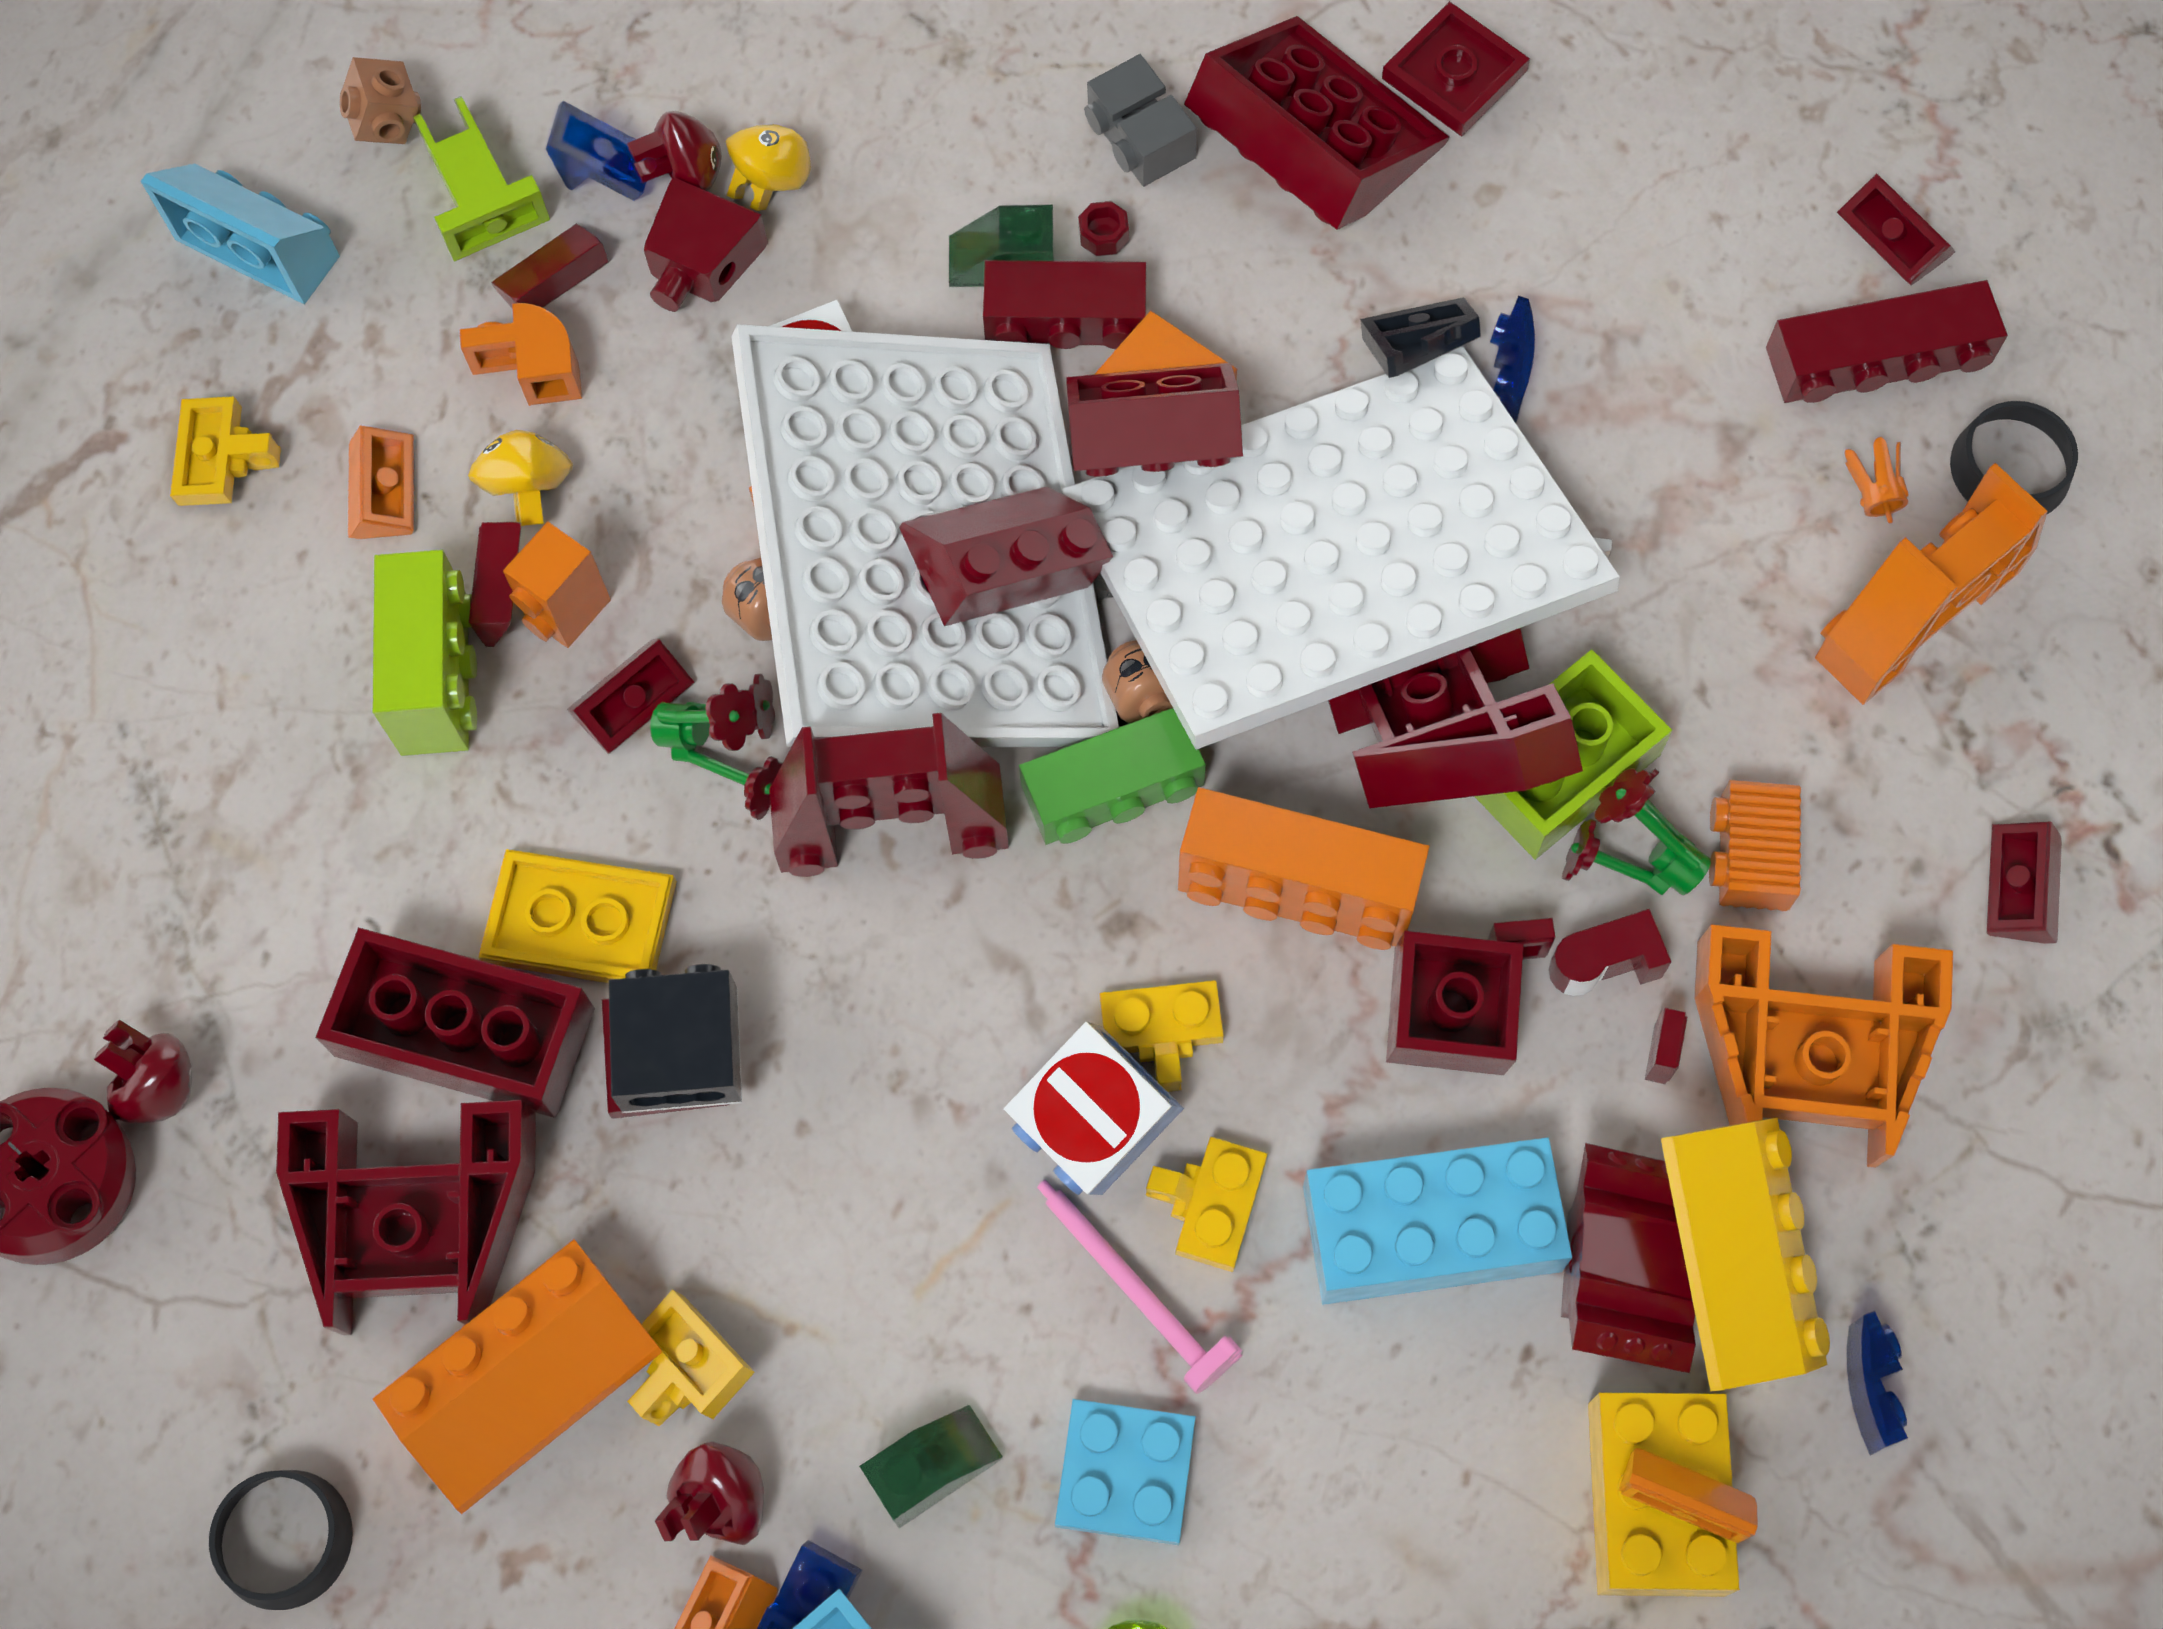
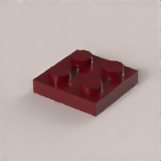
M1449 1L1383 66L1382 79L1462 137L1528 71L1530 58Z

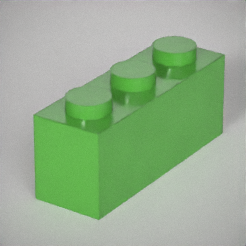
M1171 708L1020 764L1019 772L1021 787L1045 845L1058 840L1062 844L1072 843L1086 837L1093 827L1113 820L1116 824L1125 823L1142 815L1148 806L1164 800L1170 804L1178 803L1196 794L1198 787L1204 786L1206 764L1199 749L1195 750L1175 710Z

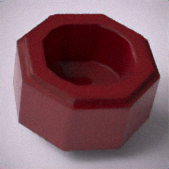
M1112 201L1090 203L1078 216L1081 246L1095 256L1115 255L1129 241L1127 211Z

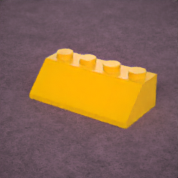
M1778 1118L1710 1128L1661 1138L1710 1391L1726 1390L1803 1375L1828 1365L1826 1355L1830 1349L1829 1332L1824 1320L1817 1315L1813 1295L1817 1287V1273L1813 1260L1809 1255H1805L1800 1231L1804 1226V1209L1797 1193L1792 1192L1788 1167L1792 1161L1791 1145L1786 1133L1779 1128Z

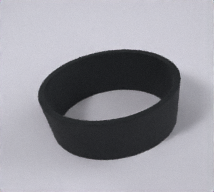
M2008 401L1987 408L1958 436L1953 445L1950 468L1957 489L1969 501L1984 477L1974 460L1972 452V439L1976 427L1994 420L2021 421L2040 429L2048 435L2057 445L2064 458L2066 477L2057 486L2048 491L2030 494L2049 514L2066 497L2077 467L2078 447L2072 431L2058 415L2035 403Z
M299 1470L268 1471L256 1474L234 1487L217 1508L209 1531L210 1558L221 1580L245 1602L266 1610L297 1608L315 1600L326 1592L343 1571L352 1545L353 1530L351 1516L340 1493L333 1485L315 1474ZM278 1477L294 1479L309 1487L318 1496L325 1508L328 1519V1539L322 1558L315 1569L303 1581L287 1590L263 1594L243 1589L233 1582L227 1572L223 1559L222 1541L227 1520L237 1503L254 1487Z

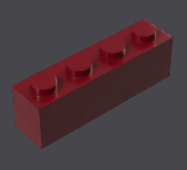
M1988 280L1780 319L1777 320L1766 350L1784 403L1799 400L1815 403L1840 392L1856 390L1860 393H1867L1877 390L1887 383L1908 379L1910 382L1918 383L1929 380L1939 373L1959 369L1966 373L1981 370L1993 363L2008 334Z

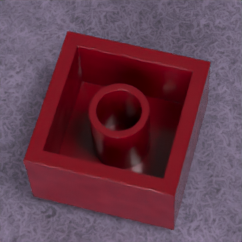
M1404 931L1394 948L1386 1063L1504 1076L1517 1060L1524 944Z

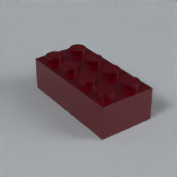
M358 927L315 1038L334 1057L491 1101L522 1100L535 1113L556 1118L595 1008L580 987Z

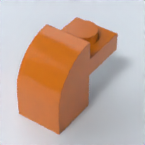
M514 303L512 304V323L485 322L477 327L459 329L461 350L473 375L517 369V378L529 406L582 399L580 369L575 352L564 325L550 311L533 304Z

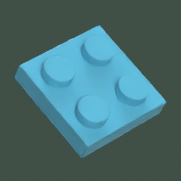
M1073 1399L1055 1528L1179 1545L1196 1416Z

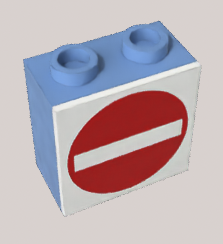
M1087 1021L1004 1108L1017 1122L1012 1127L1014 1133L1033 1151L1038 1153L1043 1149L1058 1164L1053 1169L1056 1176L1077 1195H1080L1083 1191L1088 1195H1103L1184 1109L1102 1026Z

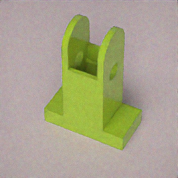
M462 96L455 98L454 102L467 130L435 143L422 115L413 116L425 146L456 208L434 217L454 262L550 220L541 192L532 175L507 185Z

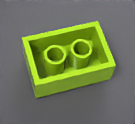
M443 550L374 555L372 713L401 756L469 751V730H476L477 728L476 703L474 697L469 696V679L476 678L477 676L475 648L473 645H469V628L471 626L468 621L472 594H466L461 571L453 570Z
M1592 649L1549 683L1554 684L1571 716L1583 771L1526 791L1474 796L1534 860L1593 813L1601 804L1599 801L1601 793L1607 787L1613 786L1614 781L1622 772L1630 768L1640 772L1659 758L1672 733V729Z

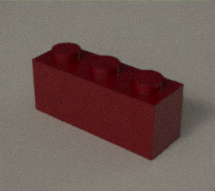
M985 260L983 295L985 340L1050 344L1059 349H1071L1078 345H1101L1117 349L1146 316V262Z

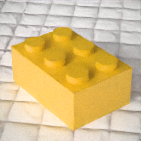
M1599 1392L1588 1403L1597 1595L1725 1597L1739 1591L1737 1544L1735 1542L1626 1497L1619 1491L1631 1453L1636 1448L1650 1452L1733 1487L1727 1395Z

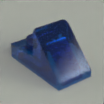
M562 101L558 105L546 145V151L566 188L573 190L586 178H590L633 201L644 193L647 182L643 183L634 166L636 162L627 146V143L636 139L577 107Z

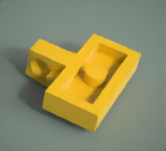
M234 396L181 399L170 497L178 506L232 503L234 477L247 476L248 468L255 471L279 468L281 447L276 444L270 433L252 434L249 428L240 427L242 406Z
M1216 980L1099 993L1103 1028L1128 1053L1139 1052L1140 1063L1154 1061L1156 1080L1167 1092L1182 1090L1179 1058L1193 1057L1192 1046L1223 1043L1224 1036Z
M1210 1136L1201 1167L1186 1163L1183 1174L1157 1166L1152 1167L1146 1186V1196L1173 1204L1171 1217L1184 1221L1175 1255L1234 1272L1266 1164L1267 1153Z
M672 1289L642 1323L663 1352L653 1359L646 1371L650 1376L627 1402L641 1418L654 1423L656 1426L662 1425L679 1407L684 1409L690 1403L701 1414L714 1419L755 1372L690 1301Z

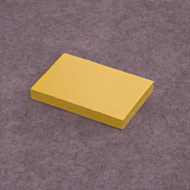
M506 849L478 958L481 961L503 967L609 983L611 979H623L629 971L638 969L656 970L677 881L674 875Z

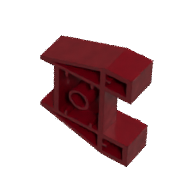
M1521 628L1328 700L1338 734L1371 724L1378 740L1376 744L1352 752L1369 809L1526 791L1583 771L1571 716L1553 683L1499 702L1495 701L1487 683L1501 681L1511 675L1530 669Z
M942 713L932 714V727L814 739L811 726L802 727L769 788L774 855L781 873L790 872V874L798 877H810L823 873L824 868L838 867L835 825H840L845 829H864L874 825L877 820L899 818L904 823H921L932 819L934 814H945L952 855L963 853L964 857L980 859L993 856L997 853V850L1009 849L1000 764Z
M522 1100L461 1103L460 1163L357 1168L358 1122L340 1109L278 1112L276 1174L324 1328L341 1335H352L353 1298L458 1293L457 1321L465 1325L491 1305L535 1175L536 1113Z

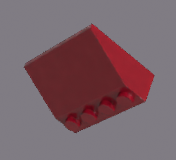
M1298 16L1206 53L1184 103L1188 109L1200 118L1206 127L1218 132L1234 145L1245 159L1256 163L1276 180L1280 188L1295 195L1314 211L1319 220L1331 225L1336 230L1370 213L1443 148L1449 139L1448 135Z

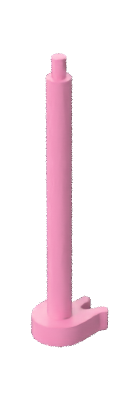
M1047 1180L1042 1181L1038 1185L1039 1191L1047 1198L1046 1205L1189 1364L1191 1369L1186 1373L1184 1381L1196 1394H1199L1213 1384L1242 1357L1241 1352L1243 1350L1231 1337L1227 1338L1226 1336L1206 1352L1062 1190L1056 1192Z

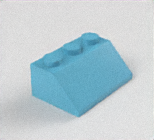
M194 163L146 173L140 181L176 241L304 305L340 257L330 237L331 231L329 227L318 217L310 213H303L301 216L287 209L279 199L268 192L261 191L259 194H256L244 188L236 178L225 171L217 170L214 173Z

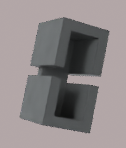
M1138 54L1087 82L1088 105L1085 106L1084 112L1093 131L1097 135L1104 134L1112 144L1114 157L1121 169L1126 173L1132 171L1141 185L1145 187L1196 159L1197 127L1172 94L1160 101L1155 99L1166 93V87L1144 57Z

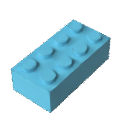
M1549 1137L1306 1171L1303 1191L1322 1305L1560 1273L1572 1259Z

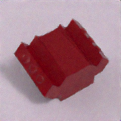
M1585 1143L1577 1193L1567 1216V1232L1572 1259L1564 1269L1561 1317L1569 1318L1572 1350L1690 1373L1696 1347L1693 1329L1695 1310L1666 1163L1659 1159Z

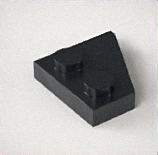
M1464 297L1360 319L1362 339L1388 378L1399 376L1481 337L1479 316Z

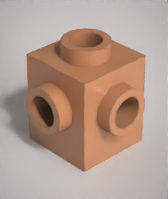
M352 58L340 93L339 103L342 117L348 118L354 140L405 144L412 124L415 123L413 116L421 114V100L418 92L413 91L404 62Z

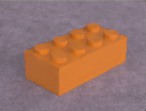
M1198 787L1180 848L1178 891L1186 892L1189 899L1203 905L1218 906L1221 902L1243 907V911L1246 914L1257 919L1272 921L1276 920L1277 916L1298 921L1303 929L1315 934L1332 935L1334 931L1356 936L1360 944L1369 948L1388 950L1391 946L1397 945L1404 931H1408L1430 846Z

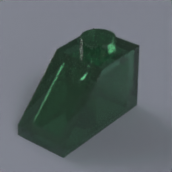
M1053 204L999 205L949 235V287H984L985 260L1055 261Z
M967 1405L911 1431L859 1467L898 1528H901L1003 1459V1456L971 1406Z

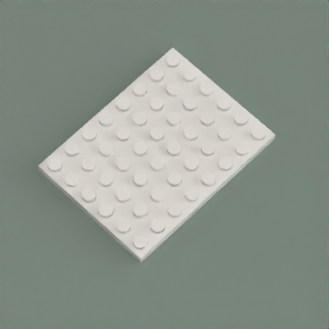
M737 324L731 338L787 747H792L802 727L811 726L814 739L933 726V713L945 715L980 747H1068L1119 728L1116 709L1102 681V673L1107 664L1093 583L1088 588L944 627L899 529L902 522L1043 487H1049L1062 494V489L1075 485L1050 344Z
M1463 346L1399 376L1388 378L1386 374L1241 425L1243 457H1231L1230 463L1226 465L1203 467L1197 464V460L1174 462V468L1160 472L1144 471L1141 469V465L1120 468L1116 474L1095 477L1062 489L1063 495L1090 507L1113 555L1109 563L1102 565L1101 575L1195 750L1618 591L1620 576Z

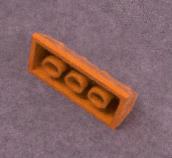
M573 1239L372 1399L401 1443L455 1509L463 1514L663 1351L601 1270L576 1240Z

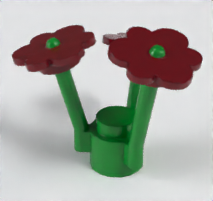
M763 674L754 675L753 684L749 686V690H738L736 685L732 683L724 684L720 689V694L711 695L706 704L687 702L684 705L662 702L657 705L653 711L650 723L651 737L657 746L671 748V758L673 761L690 762L744 785L745 809L751 811L752 818L761 820L767 814L771 805L769 788L781 768L782 762L770 756L765 761L763 767H756L749 774L695 751V747L701 746L707 741L709 733L713 740L722 741L724 747L729 751L740 750L744 746L746 735H752L755 730H758L761 739L770 738L771 724L775 721V710L772 705L773 689L771 682L765 680Z
M1630 768L1616 778L1613 786L1607 787L1599 797L1601 804L1596 809L1594 816L1601 824L1611 820L1618 823L1635 816L1660 840L1648 859V862L1654 866L1653 872L1599 851L1600 839L1594 837L1593 833L1596 821L1589 819L1580 825L1576 833L1574 843L1571 845L1566 856V865L1562 873V879L1569 881L1573 875L1576 876L1580 869L1587 871L1594 862L1643 882L1660 895H1663L1670 887L1679 894L1685 895L1691 892L1707 874L1711 865V858L1695 847L1693 842L1682 835L1649 800L1656 792L1650 786V782L1660 772L1656 768L1649 773L1646 770L1637 772L1635 769Z

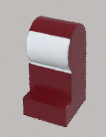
M1646 909L1563 938L1557 946L1554 956L1551 958L1548 971L1550 980L1555 988L1564 994L1579 996L1590 992L1600 980L1612 978L1630 971H1635L1640 985L1660 979L1670 966L1671 959L1650 909Z

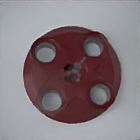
M32 1089L0 1101V1132L13 1127L11 1136L0 1145V1209L5 1208L4 1216L0 1220V1257L23 1264L47 1265L64 1262L88 1252L102 1242L116 1228L126 1213L133 1196L136 1182V1165L131 1144L125 1131L100 1102L69 1089ZM99 1123L98 1130L92 1137L84 1141H78L81 1131L86 1126ZM92 1203L89 1215L81 1222L71 1224V1218L76 1209L84 1204Z

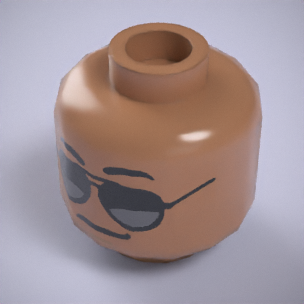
M757 558L739 563L728 573L723 584L722 605L726 615L751 637L759 641L772 640L762 560Z
M1137 640L1126 642L1111 653L1103 669L1102 681L1121 719L1128 723H1133L1173 708Z

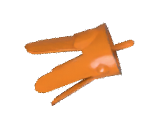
M1878 437L1873 443L1875 483L1872 482L1855 451L1851 449L1845 450L1847 460L1845 464L1862 493L1860 504L1864 507L1865 515L1869 517L1886 515L1887 522L1892 523L1893 518L1891 514L1903 509L1909 502L1907 499L1909 494L1904 478L1900 476L1901 442L1896 444L1895 477L1887 443L1884 438Z

